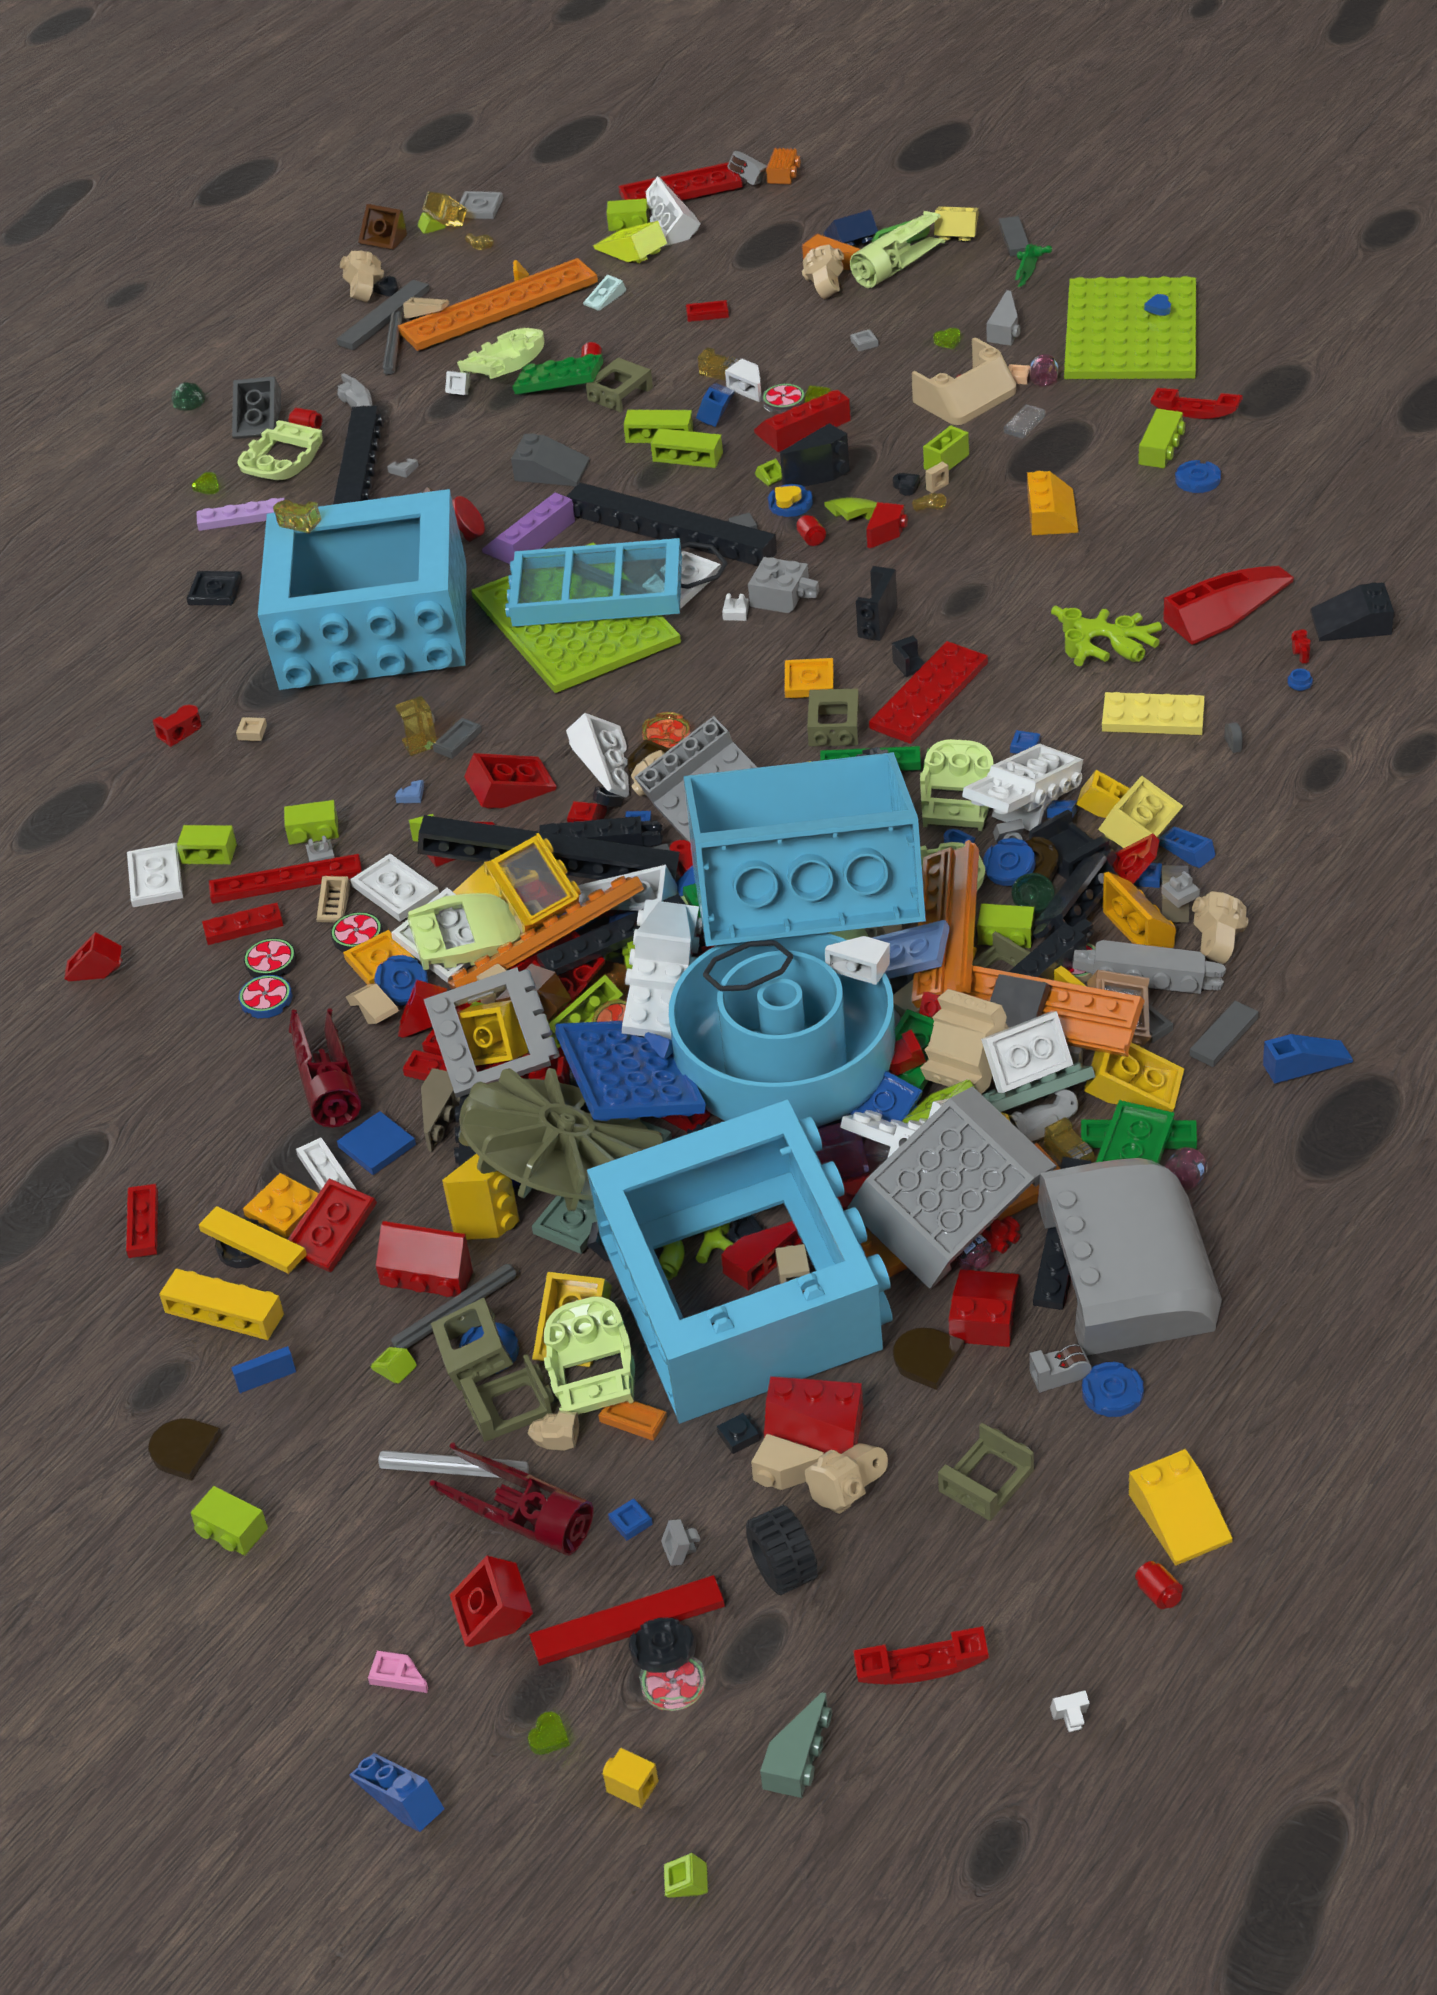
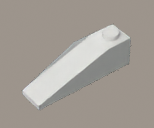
M657 176L646 191L648 208L652 212L650 222H659L667 244L664 246L689 240L697 232L700 222L664 181Z
M584 713L566 730L570 746L607 791L627 797L629 795L628 775L624 770V767L628 765L627 759L624 757L627 744L621 727Z
M666 865L577 885L581 892L579 895V903L581 905L589 900L588 895L598 889L605 891L612 887L610 883L621 876H625V878L637 876L644 890L610 910L639 911L644 909L646 899L662 901L677 894V884Z

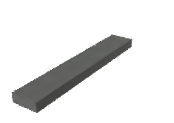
M416 280L410 281L336 339L337 345L351 350L356 349L390 322L393 311H400L402 313L404 311L403 304L411 297L421 298L430 291L429 284Z

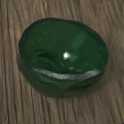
M193 382L180 383L174 389L171 396L173 406L182 411L196 409L206 399L202 389Z
M1029 873L1020 876L1014 882L1011 895L1016 906L1034 907V914H1040L1054 898L1055 890L1051 881L1044 875Z

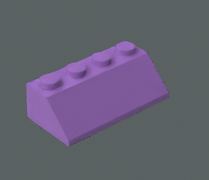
M555 492L482 549L483 553L510 564V561H514L515 551L538 550L575 522L572 499Z

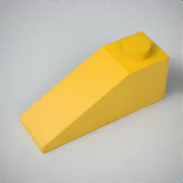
M1095 770L1081 788L1076 805L1098 817L1106 818L1130 788Z

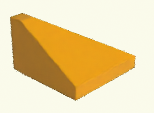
M514 260V281L528 277L529 273L517 260Z

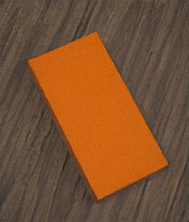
M628 1401L604 1407L598 1415L599 1422L652 1441L655 1440L667 1420L666 1411L637 1401L630 1404Z

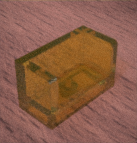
M428 191L422 210L443 225L462 227L467 208L447 194Z
M419 696L395 705L396 711L403 720L406 738L402 739V743L410 756L432 749V745L437 740L431 709L424 698Z

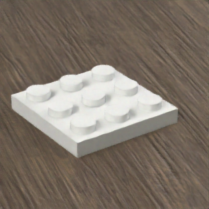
M446 888L430 902L456 894ZM448 908L439 911V914L435 915L446 950L475 943L463 908ZM407 919L392 932V939L420 961ZM443 963L429 964V969L448 983V981L453 979L451 977L453 973L462 968L467 969L471 963L456 964V967L445 968Z

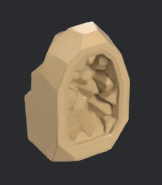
M560 1410L557 1414L548 1413L543 1418L533 1421L529 1427L528 1435L538 1446L549 1450L565 1451L574 1448L579 1434L578 1413Z

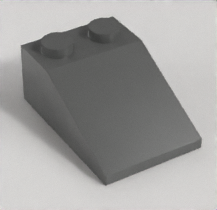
M275 376L233 380V439L262 436L261 433L266 429L274 430L277 427L276 422L279 419L281 410V387Z
M533 433L524 434L511 458L514 481L576 486L580 482L590 462V458L547 436Z

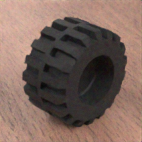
M778 1506L747 1521L746 1535L752 1556L762 1577L775 1593L783 1595L817 1579V1561L811 1542L801 1522L787 1506Z

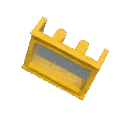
M539 832L536 836L495 859L484 862L486 875H491L494 879L498 893L500 895L503 894L509 903L510 912L520 920L523 933L529 929L534 928L536 930L543 926L542 922L551 916L557 915L559 917L566 913L565 909L579 902V895L581 894L575 881L570 882L565 875L567 869L560 859L556 861L553 856L554 850L547 838L543 840Z

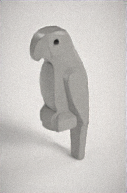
M345 373L341 374L342 380L345 382L339 385L337 395L341 401L347 402L351 408L356 406H373L369 390L355 378Z
M1067 1089L1055 1092L1057 1097L1053 1104L1038 1105L1028 1109L1023 1114L1016 1111L1009 1115V1120L1032 1143L1049 1137L1078 1110L1077 1097L1073 1092Z

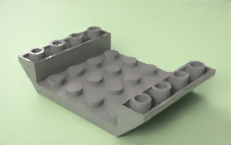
M713 716L634 778L656 809L685 840L690 842L684 776L758 767L734 744L729 731Z
M972 1086L949 1098L864 1181L847 1208L856 1207L864 1225L931 1290L951 1270L950 1263L1031 1184L1036 1187L1040 1181V1173L1053 1171L1056 1165Z

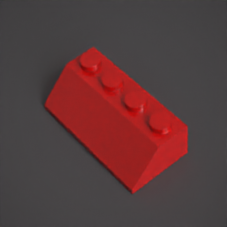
M838 389L830 391L823 396L811 399L809 402L764 420L754 429V433L777 452L783 451L829 423L838 427L851 421L850 400Z

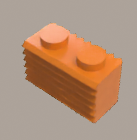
M775 148L766 168L768 184L791 185L792 179L796 178L797 168H800L801 160L800 156H797V149Z

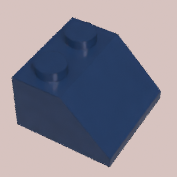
M870 209L833 220L824 231V236L855 247V244L860 242L863 245L872 242L878 229Z

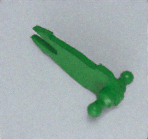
M1028 244L1024 252L1019 251L1017 253V258L1021 260L1015 280H1019L1021 277L1018 287L1026 284L1027 279L1036 268L1035 264L1039 257L1045 253L1049 254L1052 252L1050 245L1041 247Z

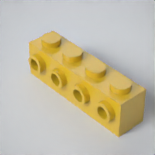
M175 1269L159 1294L165 1313L269 1340L284 1315L279 1295H275L270 1291L264 1292L252 1289L243 1284L237 1285L226 1282L220 1278L199 1275L194 1271Z

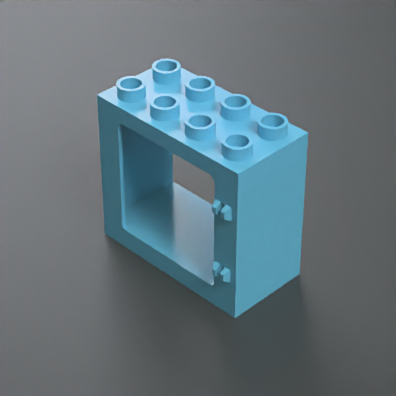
M894 752L684 776L693 871L706 946L926 921L918 816Z

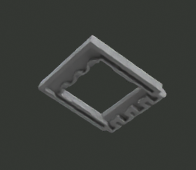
M516 967L424 999L456 1098L470 1094L471 1088L476 1082L489 1084L499 1081L501 1072L504 1069L511 1068L519 1076L551 1066L550 1060L560 1056L554 1038L550 1037L552 1032L545 1014H541L544 1009L538 992L534 990L536 986L530 970L526 969L519 972ZM508 989L530 1055L477 1072L455 1007L467 1002L470 1004L495 995L494 993Z

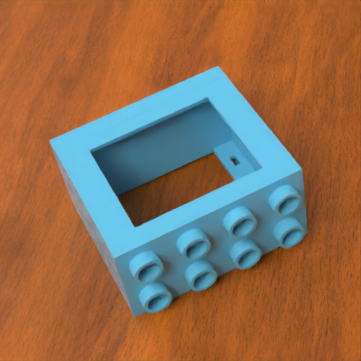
M450 489L294 510L296 516H287L286 511L267 514L258 618L279 690L466 665L467 564Z
M788 1099L587 1169L600 1238L679 1424L768 1392L770 1376L803 1379L883 1349L881 1325L893 1320L890 1305L884 1293V1290L890 1289L891 1285L883 1260L879 1254L866 1258L860 1244L867 1241L862 1218L856 1207L843 1211L841 1203L837 1198L845 1194L839 1171L833 1161L821 1165L815 1153L822 1150V1142L816 1124L811 1117L798 1120ZM784 1203L816 1271L696 1315L683 1318L654 1249Z

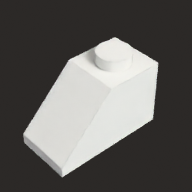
M740 359L725 370L727 388L757 402L762 400L758 365Z
M862 936L831 944L825 948V963L838 974L877 985L890 964V943Z

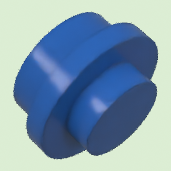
M1295 669L1289 675L1287 683L1292 689L1303 691L1312 686L1313 679L1309 671Z

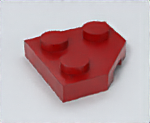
M1152 833L1116 852L1117 858L1112 867L1117 875L1134 884L1156 858L1159 839Z

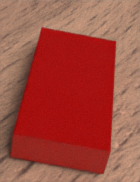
M727 300L686 305L688 322L729 318Z

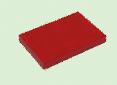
M329 1178L288 1240L305 1248L307 1255L302 1260L331 1273L376 1206L377 1201L369 1195Z

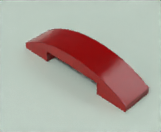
M1157 388L1150 400L1151 404L1160 409L1183 412V417L1209 419L1235 412L1243 397L1237 394L1221 393L1217 400L1179 397L1178 389Z
M981 1626L951 1632L952 1640L887 1651L886 1644L853 1650L858 1682L868 1684H905L937 1679L971 1668L989 1658L984 1628Z

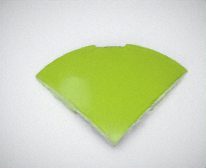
M839 498L825 502V507L836 517L842 515L846 520L860 515L869 520L877 502L862 498Z

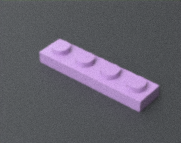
M271 498L266 501H252L246 504L226 505L220 508H206L197 511L198 530L202 531L266 521L268 513L285 511L284 508L286 506L282 502L284 498Z

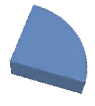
M423 780L413 781L410 786L403 790L402 788L399 789L395 795L396 803H421L424 791Z

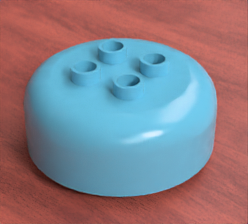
M830 933L766 939L758 941L775 940L793 954V959L782 975L749 990L719 991L703 977V972L714 957L746 942L714 946L699 956L682 973L671 994L668 1014L675 1063L682 1075H686L696 1083L706 1103L705 1109L727 1121L788 1099L798 1120L811 1117L816 1127L819 1128L842 1119L843 1116H847L873 1095L883 1080L884 1073L886 1071L889 1072L895 1049L893 992L885 972L877 985L836 973L832 967L825 963V948L828 945L847 940ZM775 946L749 947L716 962L709 975L721 986L747 985L779 970L787 956Z

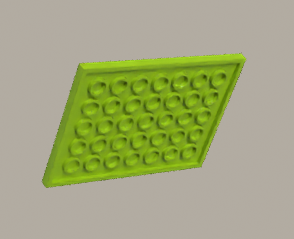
M1077 277L1069 280L1064 379H1195L1196 277ZM1164 294L1168 296V301L1171 303V312L1165 316L1156 315L1145 311L1144 304L1153 296Z
M614 564L588 566L614 577ZM564 568L524 571L522 574L519 603L561 600ZM622 573V581L632 584ZM509 575L471 590L474 600L554 693L681 643L680 634L662 615L512 627L511 617L506 616L505 605L508 603L507 589H510ZM571 575L569 600L613 596V591Z

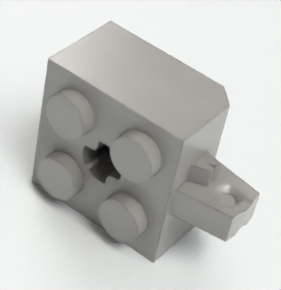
M764 557L748 583L750 607L789 613L795 608L800 598H816L819 594V583L809 579L808 564Z

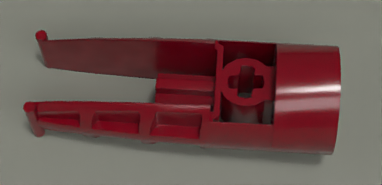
M331 1008L327 1009L324 1028L330 1053L329 1057V1054L325 1053L324 1049H319L318 1053L311 1055L297 1010L293 1009L291 1011L289 1033H292L296 1062L311 1117L323 1127L343 1126L351 1122L358 1115L361 1102L349 1060L344 1051V1045L338 1036V1030L332 1020L333 1010Z
M455 1443L450 1444V1448L461 1459L526 1490L522 1493L504 1484L500 1488L497 1487L494 1501L513 1509L512 1515L445 1484L430 1480L429 1484L441 1496L445 1495L476 1514L564 1555L569 1556L576 1552L591 1527L594 1509L592 1502L521 1470L460 1449ZM540 1489H543L552 1494L548 1498H546L543 1494H541L542 1492L540 1491ZM527 1520L535 1527V1532L524 1528Z

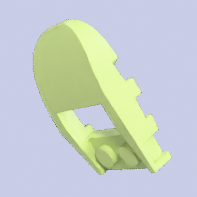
M520 328L506 332L497 337L498 342L492 345L490 342H486L481 345L482 350L480 352L473 351L468 354L469 358L458 361L459 369L463 373H482L489 376L490 379L519 370L531 362L543 349V331L532 328Z
M278 420L276 422L277 427L274 430L266 429L261 433L262 438L258 441L252 440L248 444L249 450L243 451L239 456L238 465L241 472L274 480H285L295 476L313 460L323 442L322 430ZM277 441L307 448L305 452L302 451L297 456V461L294 463L290 460H276L272 456L266 455Z
M949 739L937 742L927 752L923 773L920 774L923 827H927V824L974 827L978 828V831H982L990 807L978 806L969 800L931 798V790L963 791L965 786L987 777L993 765L991 752L984 745L974 741Z
M471 893L445 896L408 912V923L423 970H429V964L443 963L445 968L456 967V964L469 962L473 966L475 965L474 962L482 956L488 955L491 957L498 953L497 948L510 941L513 944L520 940V929L515 921V917L509 910V905L503 899L492 894ZM448 908H463L475 943L446 950L435 915H438L439 911Z
M589 1297L565 1304L556 1309L548 1318L544 1329V1343L546 1345L544 1363L545 1369L550 1376L553 1392L561 1404L559 1410L576 1412L579 1415L628 1401L629 1404L633 1403L635 1363L628 1334L615 1304L603 1297ZM621 1353L622 1369L567 1384L565 1368Z

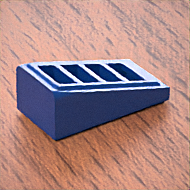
M1174 826L1158 838L1160 846L1194 867L1201 868L1215 857V850L1211 839Z

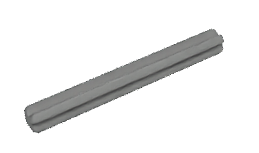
M383 1450L378 1458L381 1469L501 1478L461 1459L459 1456ZM492 1459L529 1473V1466L526 1461Z

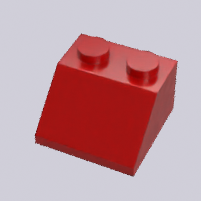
M488 1555L450 1594L462 1638L467 1647L513 1634L533 1614L517 1563Z

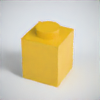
M623 1748L619 1749L614 1758L608 1759L603 1769L606 1791L639 1808L643 1807L658 1784L656 1765Z

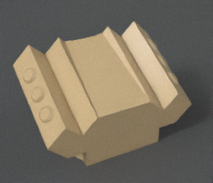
M947 989L937 998L941 1009L933 1016L934 1026L928 1047L924 1049L929 1060L920 1069L926 1080L948 1087L970 1079L975 1089L982 1094L990 1087L992 1072L981 1039L1008 1029L1009 1027L1006 1024L1007 1016L1002 1005Z

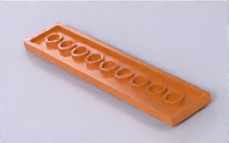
M576 258L451 305L442 311L430 313L398 325L399 333L417 351L424 350L429 346L445 342L447 339L455 336H461L473 329L482 328L484 325L498 322L502 318L516 315L523 310L534 308L544 302L553 301L557 297L571 294L578 289L587 288L598 282L597 274L580 259Z

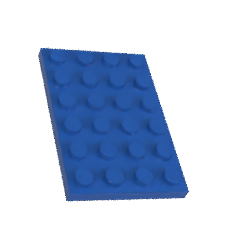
M623 1021L556 1024L555 1034L593 1120L637 1119L650 1116L663 1118L668 1115L692 1116L705 1113L706 1103L696 1083L686 1075H682L675 1063L674 1054L672 1053L666 1059L662 1058L644 1036L623 1034Z

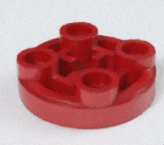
M457 496L452 501L458 528L463 533L465 539L470 542L484 533V521L478 509L471 501L463 496Z

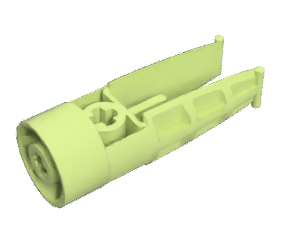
M924 211L922 216L911 220L903 226L897 227L895 230L854 253L850 259V268L856 281L866 288H872L916 261L937 244H944V239L930 236L910 246V243H907L908 239L940 218V214Z

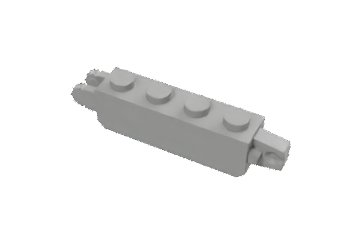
M1107 940L1097 942L1095 950H1075L1072 964L1073 969L1091 973L1092 976L1097 970L1145 977L1149 978L1148 988L1201 994V989L1221 990L1224 983L1221 977L1226 973V968L1222 963L1205 961V955L1198 951Z

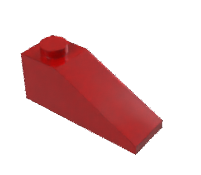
M793 1221L741 1237L733 1245L728 1246L721 1254L723 1274L748 1291L777 1267L775 1248L803 1244Z

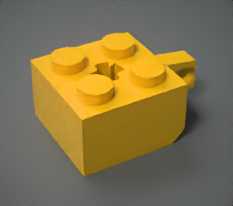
M511 1000L472 1006L457 1012L475 1066L514 1060L528 1053L527 1044Z

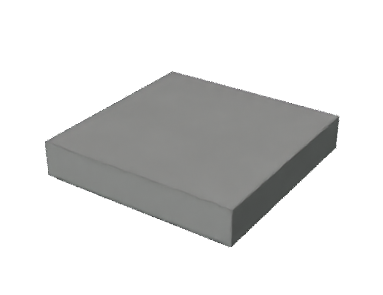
M465 191L455 211L456 218L494 219L503 200V194L501 192Z

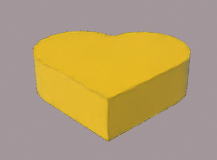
M797 486L775 487L776 505L780 508H789L793 503L798 502L802 498L801 488Z

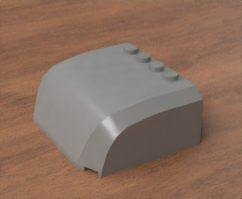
M1142 1158L1096 1162L1040 1173L1039 1210L1045 1229L1056 1227L1078 1300L1075 1333L1078 1343L1083 1348L1086 1356L1215 1331L1222 1299L1189 1198L1176 1175L1168 1168L1152 1160Z

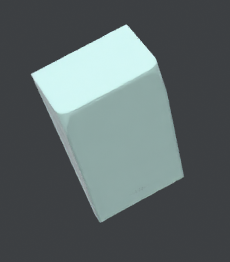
M606 275L583 304L600 311L626 291L623 280Z

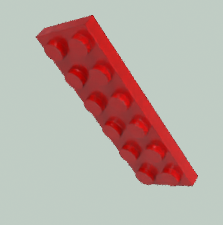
M729 162L660 177L680 200L696 199L699 196L715 195L717 192L733 191L736 188L742 187V180L739 174L728 168ZM656 178L618 186L622 199H647L646 191Z
M946 641L870 719L869 729L912 744L988 664V655Z

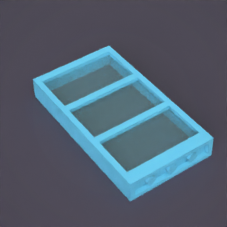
M680 538L515 551L514 561H510L512 575H509L510 589H507L508 603L505 605L506 616L511 617L512 627L680 614L682 575Z

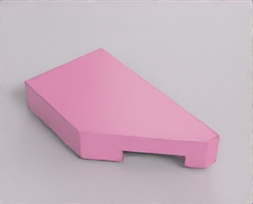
M377 1651L368 1676L370 1685L428 1692L426 1680L422 1678L408 1655Z

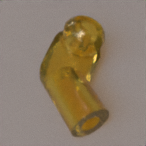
M469 233L465 237V241L477 250H482L486 247L490 248L494 244L493 238L488 235L476 237Z
M931 493L913 500L912 506L915 511L926 507L942 509L945 507L947 499L941 493Z

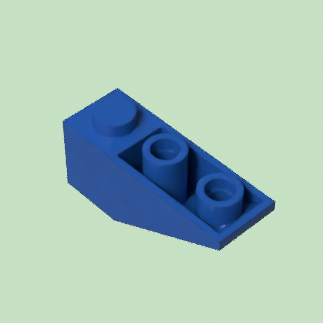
M718 383L711 385L702 399L696 419L716 427L735 391Z
M1289 1034L1264 1041L1263 1066L1274 1084L1353 1062L1351 1055L1341 1040Z
M375 1753L363 1759L359 1763L358 1768L349 1775L354 1782L399 1821L419 1832L444 1810L443 1805L426 1778Z

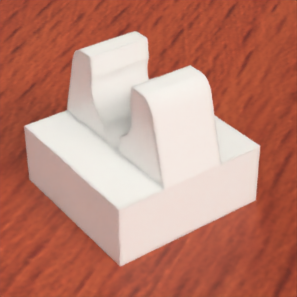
M447 371L445 393L468 395L470 373Z
M726 594L722 612L723 620H747L749 600L745 598L744 594H740L739 599H731V594Z
M1086 1690L1053 1698L1050 1709L1053 1719L1064 1718L1068 1732L1081 1730L1082 1725H1084L1082 1713L1087 1711L1090 1704Z

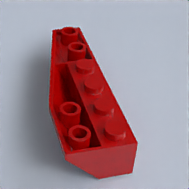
M1262 566L1241 569L1209 578L1165 597L1163 621L1191 645L1233 627L1292 583L1294 577L1280 566Z

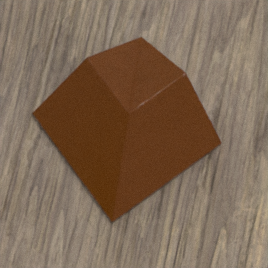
M366 204L358 243L394 250L407 236L403 211Z
M530 964L526 969L530 970L536 986L534 990L538 992L544 1009L541 1014H545L548 1023H550L571 1001V998L556 972ZM508 989L495 1000V1003L511 1000Z

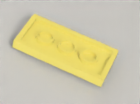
M1105 692L1102 731L1202 735L1204 696Z

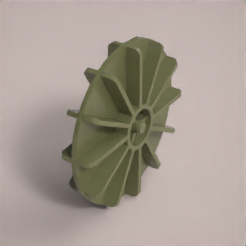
M508 1068L502 1070L499 1081L489 1084L476 1082L462 1105L459 1117V1141L462 1145L470 1146L479 1156L477 1169L481 1173L486 1174L499 1171L521 1183L518 1196L525 1198L532 1188L564 1197L568 1211L576 1210L579 1199L593 1200L587 1169L659 1145L663 1141L661 1133L655 1130H648L640 1121V1117L637 1119L616 1118L608 1121L593 1120L580 1089L575 1086L559 1083L556 1070L548 1068L544 1080L523 1079L514 1070Z

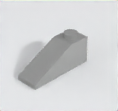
M1007 290L986 324L987 342L1011 346L1015 338L1019 337L1020 325H1018V316L1011 291Z

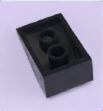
M829 423L781 451L782 485L798 484L806 487L833 481L849 472L848 433Z
M1384 582L1360 584L1310 609L1319 641L1392 635L1394 610Z

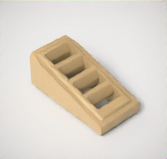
M411 297L403 304L404 318L409 319L442 311L449 305V300Z
M322 876L317 922L335 923L345 915L350 891L348 877ZM330 891H340V893H330ZM328 898H339V900H328ZM327 905H338V908H331V907H326V906H327ZM325 912L337 913V915H324V914H325Z

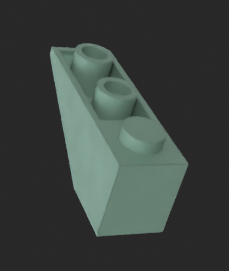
M821 1692L769 1742L760 1771L763 1790L802 1798L805 1786H811L815 1770L814 1765H812L814 1756L819 1757L823 1747V1736H821L823 1727H829L832 1716V1708H829L827 1705L826 1693Z

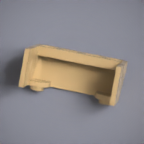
M975 337L972 339L973 369L954 379L945 373H940L929 379L916 371L912 372L913 403L950 424L962 425L1016 394V382L1001 352Z

